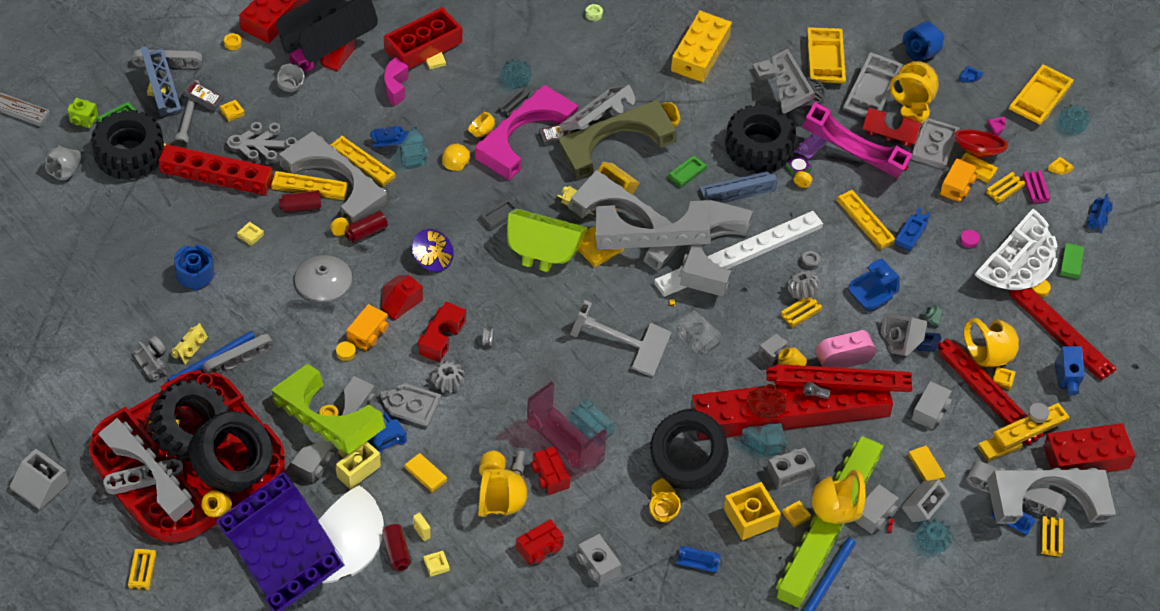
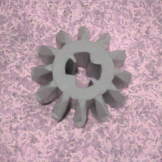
M801 271V273H795L794 276L789 277L788 290L792 297L798 298V300L814 297V295L819 293L820 280L815 272Z
M445 360L444 364L437 363L436 368H433L431 381L436 389H441L442 393L448 390L451 394L453 389L458 391L460 386H463L465 373L461 369L460 364L455 365L454 360L451 363Z

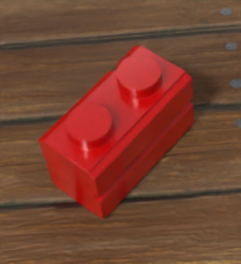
M553 446L544 451L534 452L533 461L530 464L533 473H538L539 475L538 482L541 489H545L548 495L569 489L571 478L556 447Z
M551 519L516 538V549L528 565L534 562H541L551 552L557 553L564 544L562 532Z

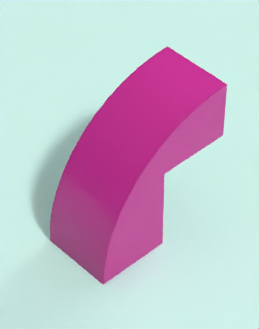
M397 57L388 64L384 75L385 93L393 106H396L405 99V87L401 83L408 79V66Z

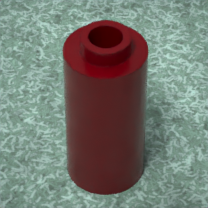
M320 191L282 194V198H279L280 210L284 209V213L321 209Z
M378 210L347 225L344 233L348 241L356 243L388 227V223L384 214Z
M399 524L388 525L382 530L391 568L397 571H404L411 565V558L402 526Z

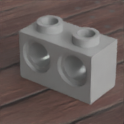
M804 447L799 450L794 449L781 456L776 455L772 457L768 462L767 472L776 488L780 489L812 478L816 466Z

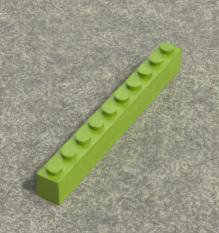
M861 436L859 442H854L850 451L852 455L846 457L842 466L844 469L842 472L838 471L834 481H841L847 477L850 471L858 470L861 472L866 485L881 457L884 445ZM856 477L852 488L853 506H855L858 499V482ZM817 516L813 517L810 524V532L806 531L801 542L803 545L796 548L793 558H795L793 563L789 562L785 569V578H780L777 583L778 599L797 608L801 607L845 523L832 524L822 521Z

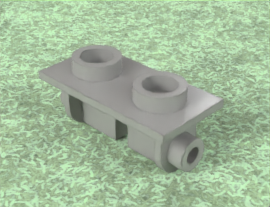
M140 341L139 343L142 348H137L134 351V357L142 367L145 366L143 369L149 379L156 381L162 373L168 376L164 370L166 365L160 358L157 359L155 357L157 353L150 344L146 346Z

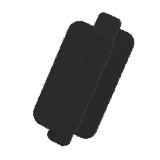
M310 0L279 17L276 22V28L284 52L290 54L297 49H301L307 61L315 62L374 29L378 18L372 0Z

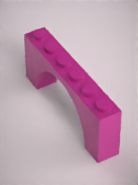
M544 85L537 89L528 100H525L522 106L514 110L506 120H503L494 131H491L483 141L477 143L475 159L510 181L521 170V158L514 153L508 143V139L514 130L526 123L535 121L561 124L578 111V105Z
M814 102L802 125V128L897 179L912 156L911 153L898 146L884 147L857 136L833 118L831 110Z

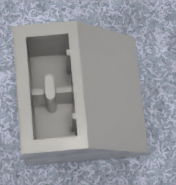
M35 449L20 463L10 484V489L38 510H41L69 482L64 468Z

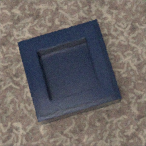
M925 333L924 341L916 347L917 351L935 352L938 343L942 339L940 333Z

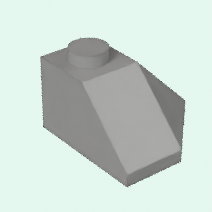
M884 313L881 334L889 344L888 349L890 353L908 356L924 341L928 321Z

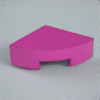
M1005 117L988 120L987 125L991 133L997 136L1000 135L1005 128L1006 119Z

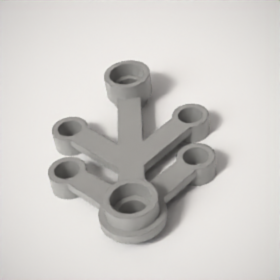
M254 122L251 124V129L244 134L229 137L227 144L232 151H241L248 157L250 162L258 161L259 152L266 158L267 162L274 163L277 161V153L269 151L267 148L287 149L298 140L293 137L288 138L286 141L268 140L280 133L281 130L278 123L270 124L269 130L254 140L249 139L255 134L257 135L262 132L261 123ZM248 147H254L256 150H250Z

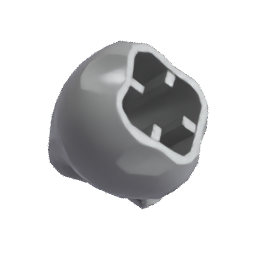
M57 145L48 151L45 157V169L48 174L56 179L67 180L77 171L81 161V153L78 150L67 149Z

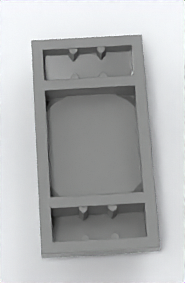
M870 52L845 102L843 110L866 118L869 108L883 111L890 95V81L899 74L903 64Z

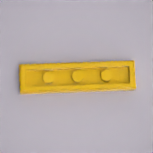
M343 136L330 145L335 147L339 154L345 156L351 164L357 166L364 175L370 177L381 187L386 186L396 177L395 172Z
M279 171L275 172L271 184L274 190L293 193L319 190L320 197L345 200L348 190V182Z
M853 190L837 197V202L879 250L895 243L896 238Z
M1056 403L1048 407L1049 416L1045 422L1036 423L1028 416L994 431L992 436L1001 448L1006 450L1069 421L1070 417L1062 406Z

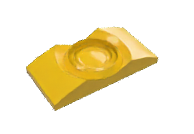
M808 27L809 78L816 79L822 83H846L843 30Z
M1043 64L1011 103L1009 109L1041 125L1048 119L1055 106L1062 101L1073 84L1074 79Z

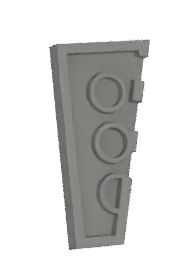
M788 49L772 56L777 86L779 88V97L782 104L781 107L784 114L816 98L813 89Z

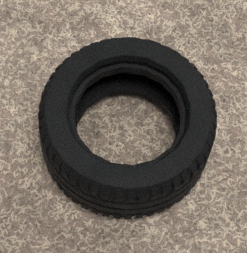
M697 410L677 411V413H672V415L664 418L652 434L650 454L654 466L660 476L676 488L697 490V488L707 487L706 485H710L719 478L726 467L729 451L725 434L718 422L708 414ZM689 430L698 431L706 435L711 442V452L706 462L700 467L691 470L678 468L671 463L668 457L669 445L673 438Z
M225 411L216 414L199 427L190 443L189 454L194 472L204 484H207L208 487L216 491L237 493L249 488L266 474L272 462L273 450L268 432L254 417L238 411ZM217 434H232L245 444L248 451V464L245 470L231 471L217 460L214 453V440Z

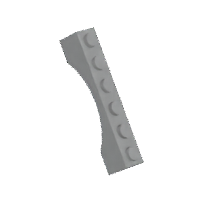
M354 376L344 389L345 408L342 415L358 411L368 404L372 405L376 399L375 386ZM324 439L302 448L291 463L292 474L313 484L317 478L323 475L324 468L333 461L338 449L333 443L327 442Z
M116 418L98 433L99 436L116 455L136 459L152 471L157 487V502L172 520L177 522L194 507L190 501L193 497L185 488L182 491L179 489V481L173 475L169 477L166 474L169 470L161 461L157 464L154 460L156 455L150 448L145 450L142 447L145 443L138 435L134 437L131 434L133 429L125 421L122 424Z

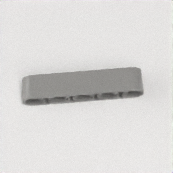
M976 461L973 463L967 476V483L990 494L987 478L994 470L999 468ZM1035 485L1026 490L1022 507L1047 516L1050 519L1051 517L1058 519L1066 499L1058 492Z

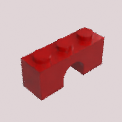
M873 108L868 109L863 125L866 134L876 136L878 133L884 135L883 139L894 141L895 138L901 140L900 144L906 146L916 143L922 123L903 118L902 124L898 129H891L886 124L887 112Z
M445 302L442 308L439 307L435 319L429 322L426 333L421 335L418 340L419 355L440 363L449 349V337L442 335V333L451 332L458 335L466 322V309L449 302Z

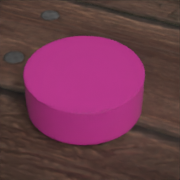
M965 230L961 234L960 242L966 248H975L979 243L980 236L974 230Z

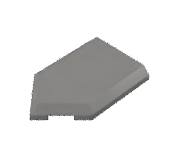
M405 383L390 391L385 390L379 393L390 416L426 427L430 425L441 400V394Z

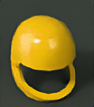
M913 61L905 64L900 69L899 74L891 79L889 89L894 99L903 106L910 107L912 102H923L929 105L938 92L939 80L934 68L921 61ZM896 80H899L902 86L901 93L895 91L894 82Z
M972 318L964 326V341L971 358L978 365L998 367L1006 365L1015 359L1019 350V338L1012 325L995 319L988 328L980 319ZM972 323H975L981 330L987 346L980 347L972 342L970 334Z
M484 470L480 489L478 516L486 517L487 514L491 513L496 515L501 513L507 516L520 511L528 498L527 485L523 477L511 470Z
M850 471L847 477L841 481L833 482L831 476L826 477L814 487L812 491V507L818 518L822 521L842 524L861 518L865 505V483L860 471ZM856 477L858 482V499L856 505L853 506L852 488Z

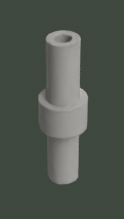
M523 451L517 452L515 463L511 471L518 473L520 476L523 475L524 471L523 461L525 452Z

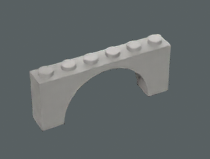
M313 131L279 153L280 166L288 173L297 174L307 169L325 168L341 173L351 182L353 186L352 194L341 206V217L346 218L349 224L387 206L386 191L382 187L377 186L370 177L364 175L357 166H354L345 156L339 154L335 147L330 146L322 136H318Z
M597 170L571 197L568 209L581 218L596 210V206L615 205V208L625 210L636 216L647 229L661 228L673 224L666 217L658 214L650 206L641 202L636 196L631 195L622 186L614 183L605 174ZM680 246L650 247L643 262L659 272Z
M709 200L690 201L688 211L680 220L671 225L653 229L639 228L626 223L618 216L615 205L596 206L597 250L711 244Z
M713 200L709 201L711 239L729 234L747 235L753 211ZM703 244L689 245V254H685L684 266H680L678 277H681L680 285L724 297L729 285L731 271L713 263L703 252Z
M1000 468L994 470L987 478L996 524L1016 523L1023 516L1022 503L1026 490L1035 485L1042 484L1053 485L1070 493L1083 507L1089 523L1108 522L1116 515L1106 470H1097V468L1079 470V468L1061 470L1060 468L1042 470L1041 468L1024 470L1023 468L1005 470Z

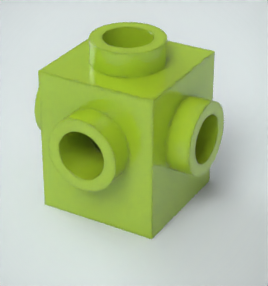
M76 98L67 110L71 123L89 129L98 117L96 104L88 100Z

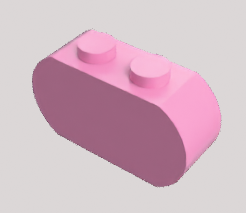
M860 330L823 340L816 347L815 353L822 367L848 368L870 361L876 354V347L869 333L865 330Z

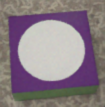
M802 155L786 162V167L794 176L798 171L808 173L812 168Z

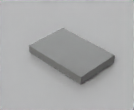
M928 118L923 122L910 159L945 170L955 143L954 133L960 128Z

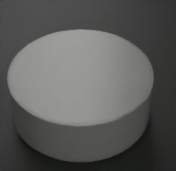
M807 251L802 255L801 264L806 269H816L820 264V256L814 251Z
M156 336L148 340V343L158 355L166 352L165 346Z
M1042 403L1032 404L1028 412L1029 418L1036 423L1045 422L1049 416L1048 407Z

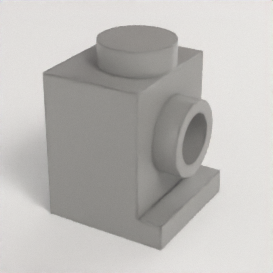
M775 334L760 345L758 357L769 367H774L779 353L783 349L789 348V344L784 338Z

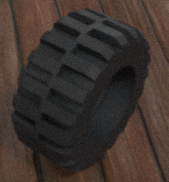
M761 104L746 106L745 109L742 108L733 114L728 122L725 139L726 152L733 162L736 161L737 166L740 168L744 167L747 171L753 170L755 173H760V171H776L781 166H785L786 162L792 157L796 139V128L793 121L789 119V116L786 113H781V110L778 108H771L770 105L761 106ZM761 134L768 136L773 141L759 143L749 139L748 136Z
M137 110L113 112L111 116H105L102 122L99 121L92 132L91 142L94 159L100 170L104 171L105 174L113 175L117 179H138L142 175L150 174L151 170L154 171L158 167L159 158L164 150V141L161 126L152 116L148 117V114L144 112L138 113ZM128 140L141 142L140 145L131 149L115 147L117 144Z
M182 380L176 384L173 383L162 392L153 403L152 411L148 416V420L151 421L148 425L149 431L154 433L151 437L154 442L157 441L160 444L158 448L161 451L165 449L168 452V456L173 457L175 455L177 460L184 461L188 458V461H191L189 451L194 435L185 432L179 427L175 420L174 409L179 406L192 408L198 412L204 423L216 414L225 411L229 412L228 405L223 403L225 399L222 395L218 396L215 393L217 391L215 388H208L207 383L202 381L197 384L196 380H189L187 383L185 380ZM228 433L216 435L214 450L225 440Z

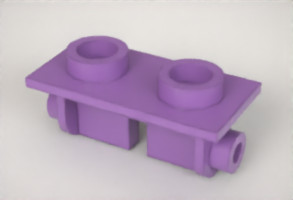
M812 133L811 136L799 144V147L794 152L810 159L828 141Z

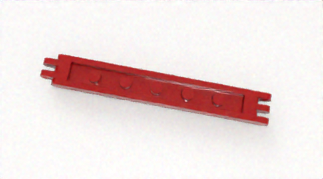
M1031 288L1009 290V295L1063 346H1082L1084 366L1100 381L1116 371V367Z
M946 338L943 342L938 343L937 347L942 358L1007 425L1028 417L957 342L952 343ZM1044 433L1023 442L1029 446L1032 444V441L1035 442L1038 438L1043 437Z
M776 364L774 367L766 369V380L774 381L776 385L804 386L805 383L812 382L823 388L912 392L913 390L912 373L906 371Z

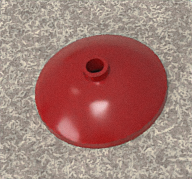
M961 129L954 133L956 143L966 152L971 153L972 156L977 158L1001 154L1008 147V143L1003 138L985 131Z

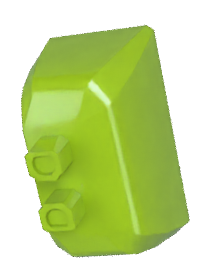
M515 209L508 213L507 243L511 250L519 255H523V266L533 267L534 259L541 260L539 270L549 272L552 264L567 263L575 256L588 228L525 210Z

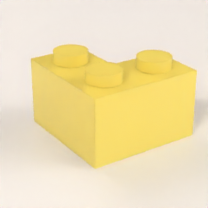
M365 442L350 454L339 450V454L343 459L336 464L337 478L351 490L381 467L380 453L368 442Z

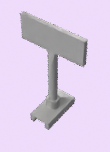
M585 300L570 335L577 338L583 327L593 328L638 348L639 351L631 369L653 378L672 332L650 323L643 341H639L596 322L594 318L589 316L592 303Z

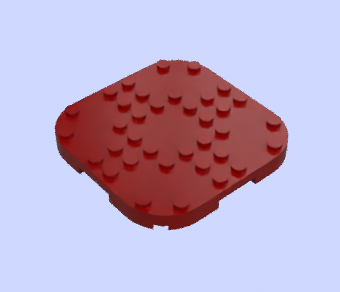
M197 370L181 374L160 386L161 391L129 410L125 406L102 420L94 429L91 443H89V451L94 469L103 481L109 474L145 465L136 459L116 455L99 436L98 433L116 418L122 424L125 421L133 429L131 434L134 437L138 435L145 443L142 447L145 450L150 448L156 455L154 459L156 462L177 459L175 455L173 457L168 456V452L165 449L161 451L158 448L160 444L157 441H153L151 437L153 434L149 432L148 425L150 421L148 416L152 411L153 403L173 383L176 384L182 380H185L186 383L189 380H196L197 384L202 381L207 383L208 388H215L217 390L215 393L218 396H223L225 399L223 403L228 405L230 411L246 413L254 417L255 420H258L268 432L272 443V462L266 474L255 484L241 492L226 493L232 501L231 509L285 471L284 447L278 436L267 423H262L246 404L244 396L234 384L216 372L208 374ZM186 406L175 407V420H179V427L185 432L194 435L199 427L204 424L202 417L192 408ZM227 434L225 440L214 450L216 458L225 468L231 471H243L248 464L246 446L238 437ZM188 458L181 461L184 469L183 475L180 474L175 478L180 483L179 489L182 491L185 488L193 497L190 501L194 507L177 522H174L157 502L156 484L115 494L141 529L157 540L165 542L186 541L218 524L216 521L218 518L205 514L201 505L204 495L209 491H213V489L200 480ZM175 466L171 467L173 472L177 471ZM152 471L149 472L148 476L154 478ZM136 475L128 478V481L131 483L139 480V477ZM115 481L111 482L112 487L116 486Z

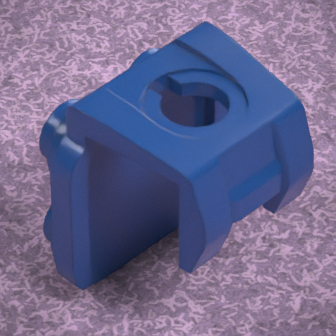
M883 259L876 260L867 266L869 272L852 280L849 285V292L868 311L890 301L900 288L899 275Z

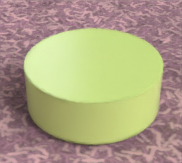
M596 4L589 5L586 8L585 16L588 20L598 21L603 16V9Z

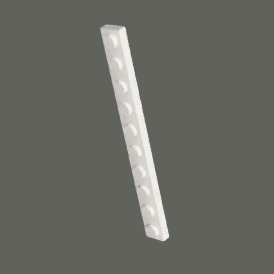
M811 211L707 257L716 265L729 269L819 230L823 227V223L815 212ZM679 269L655 279L654 284L663 297L686 288L680 285Z

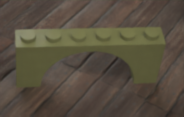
M658 100L648 102L643 106L633 108L625 113L597 122L583 130H578L558 138L559 149L576 180L588 177L594 173L591 161L592 152L602 139L611 134L624 131L638 132L653 139L660 148L677 142L676 129Z

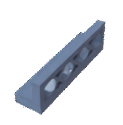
M148 46L141 47L160 117L182 112L163 48L149 52ZM161 55L162 60L159 64L152 62L151 57ZM159 70L167 73L163 80L156 76ZM164 85L171 88L168 95L161 92ZM170 100L176 103L177 107L166 110L165 105Z
M763 172L700 186L699 191L703 200L725 203L774 192L777 178L775 174L770 175L769 172Z

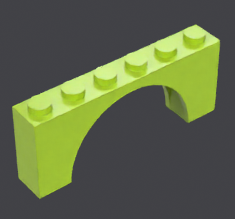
M308 363L271 389L272 401L276 407H281L289 416H294L302 425H307L314 433L320 434L325 441H330L338 450H343L347 454L352 453L386 427L382 413L369 404L358 411L341 416H324L310 410L309 404L311 399L324 384L320 372Z

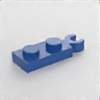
M918 208L915 216L911 215L896 237L894 244L911 252L927 227L930 212H927L926 215H921V208Z

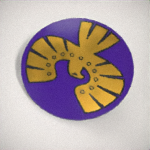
M425 229L416 234L413 239V256L424 269L440 272L450 266L454 255L453 247L443 233L434 229Z

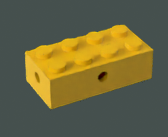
M699 11L672 56L671 71L704 82L730 38L732 22Z

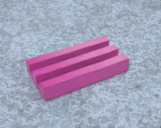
M1038 170L1037 173L1034 171H1030V173L1024 171L1022 176L1031 204L1049 202L1050 195L1042 171ZM1029 178H1032V181H1033V184H1034V189H1035V192H1036L1037 197H1038L1037 199H1036V197H1035V194H1034V191H1033V188H1032V185H1031V182H1030V179H1029Z

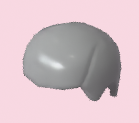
M285 64L280 67L276 82L278 87L285 92L293 93L302 87L305 74L298 65Z

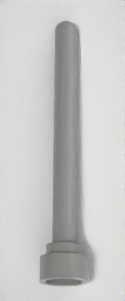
M190 98L188 99L180 132L175 135L173 140L174 146L186 148L188 146L189 138L187 131L195 101Z

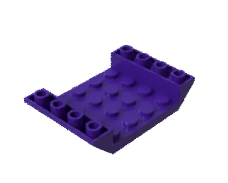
M282 472L216 520L225 536L233 542L266 596L264 599L272 611H283L345 566L341 554L302 494L285 472Z

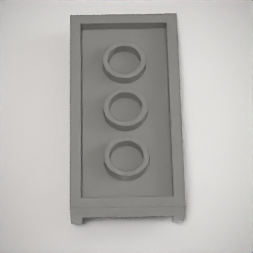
M630 85L607 89L559 124L561 130H570V132L576 129L583 130L589 126L590 121L606 116V110L609 107L618 114L623 113L622 98L630 105L635 104V96Z

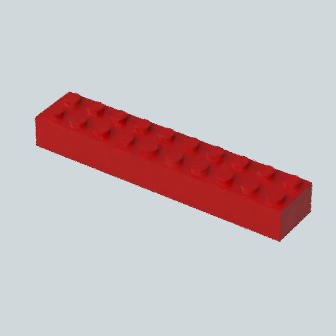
M768 385L692 395L690 409L711 416L721 426L725 437L890 417L893 400L890 391L825 388L830 390L829 399L827 400L812 395H805L803 393V386ZM696 431L698 441L708 439L706 435Z

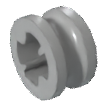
M484 328L482 345L488 343L492 346L494 329L487 330Z

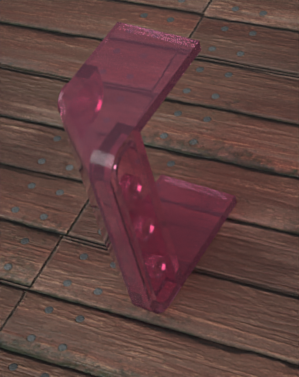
M552 381L528 398V425L532 429H536L561 452L573 467L598 466L604 461L607 431L603 429L590 440L553 407L554 383Z

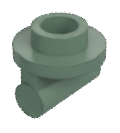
M937 305L928 306L924 310L923 319L930 322L932 327L937 328L943 311Z

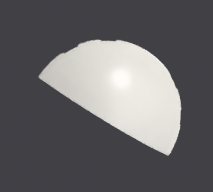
M1032 209L997 251L975 273V276L990 285L1008 290H1022L1042 283L1049 277L1057 262V258H1055L1057 241L1055 236H1051L1048 230L1049 224L1035 209Z
M358 485L344 494L319 519L320 524L341 554L345 564L344 567L324 580L323 584L337 582L340 577L348 574L352 576L357 574L373 560L379 551L383 539V516L375 499L361 486Z

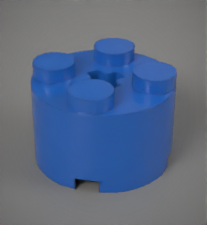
M924 21L907 30L903 35L902 41L903 44H906L907 49L905 51L912 60L925 61L942 50L945 37L943 32L939 31L930 21Z
M187 245L176 252L174 266L176 278L181 285L198 291L212 281L215 273L212 254L208 248L202 245H196V247H189Z

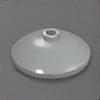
M319 255L307 259L298 267L295 273V285L298 292L304 298L318 303H327L340 299L349 291L352 284V272L349 266L343 260L329 255Z

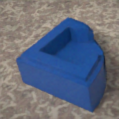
M967 65L960 75L959 81L967 83L978 81L982 78L983 72Z

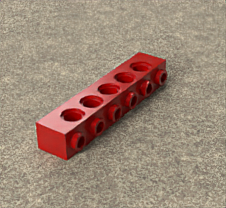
M168 144L165 145L159 158L161 173L248 191L254 194L267 195L273 181L272 167Z

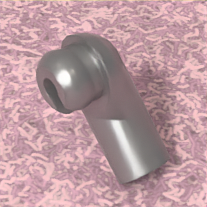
M812 382L805 383L803 386V393L805 395L829 399V389L821 388Z

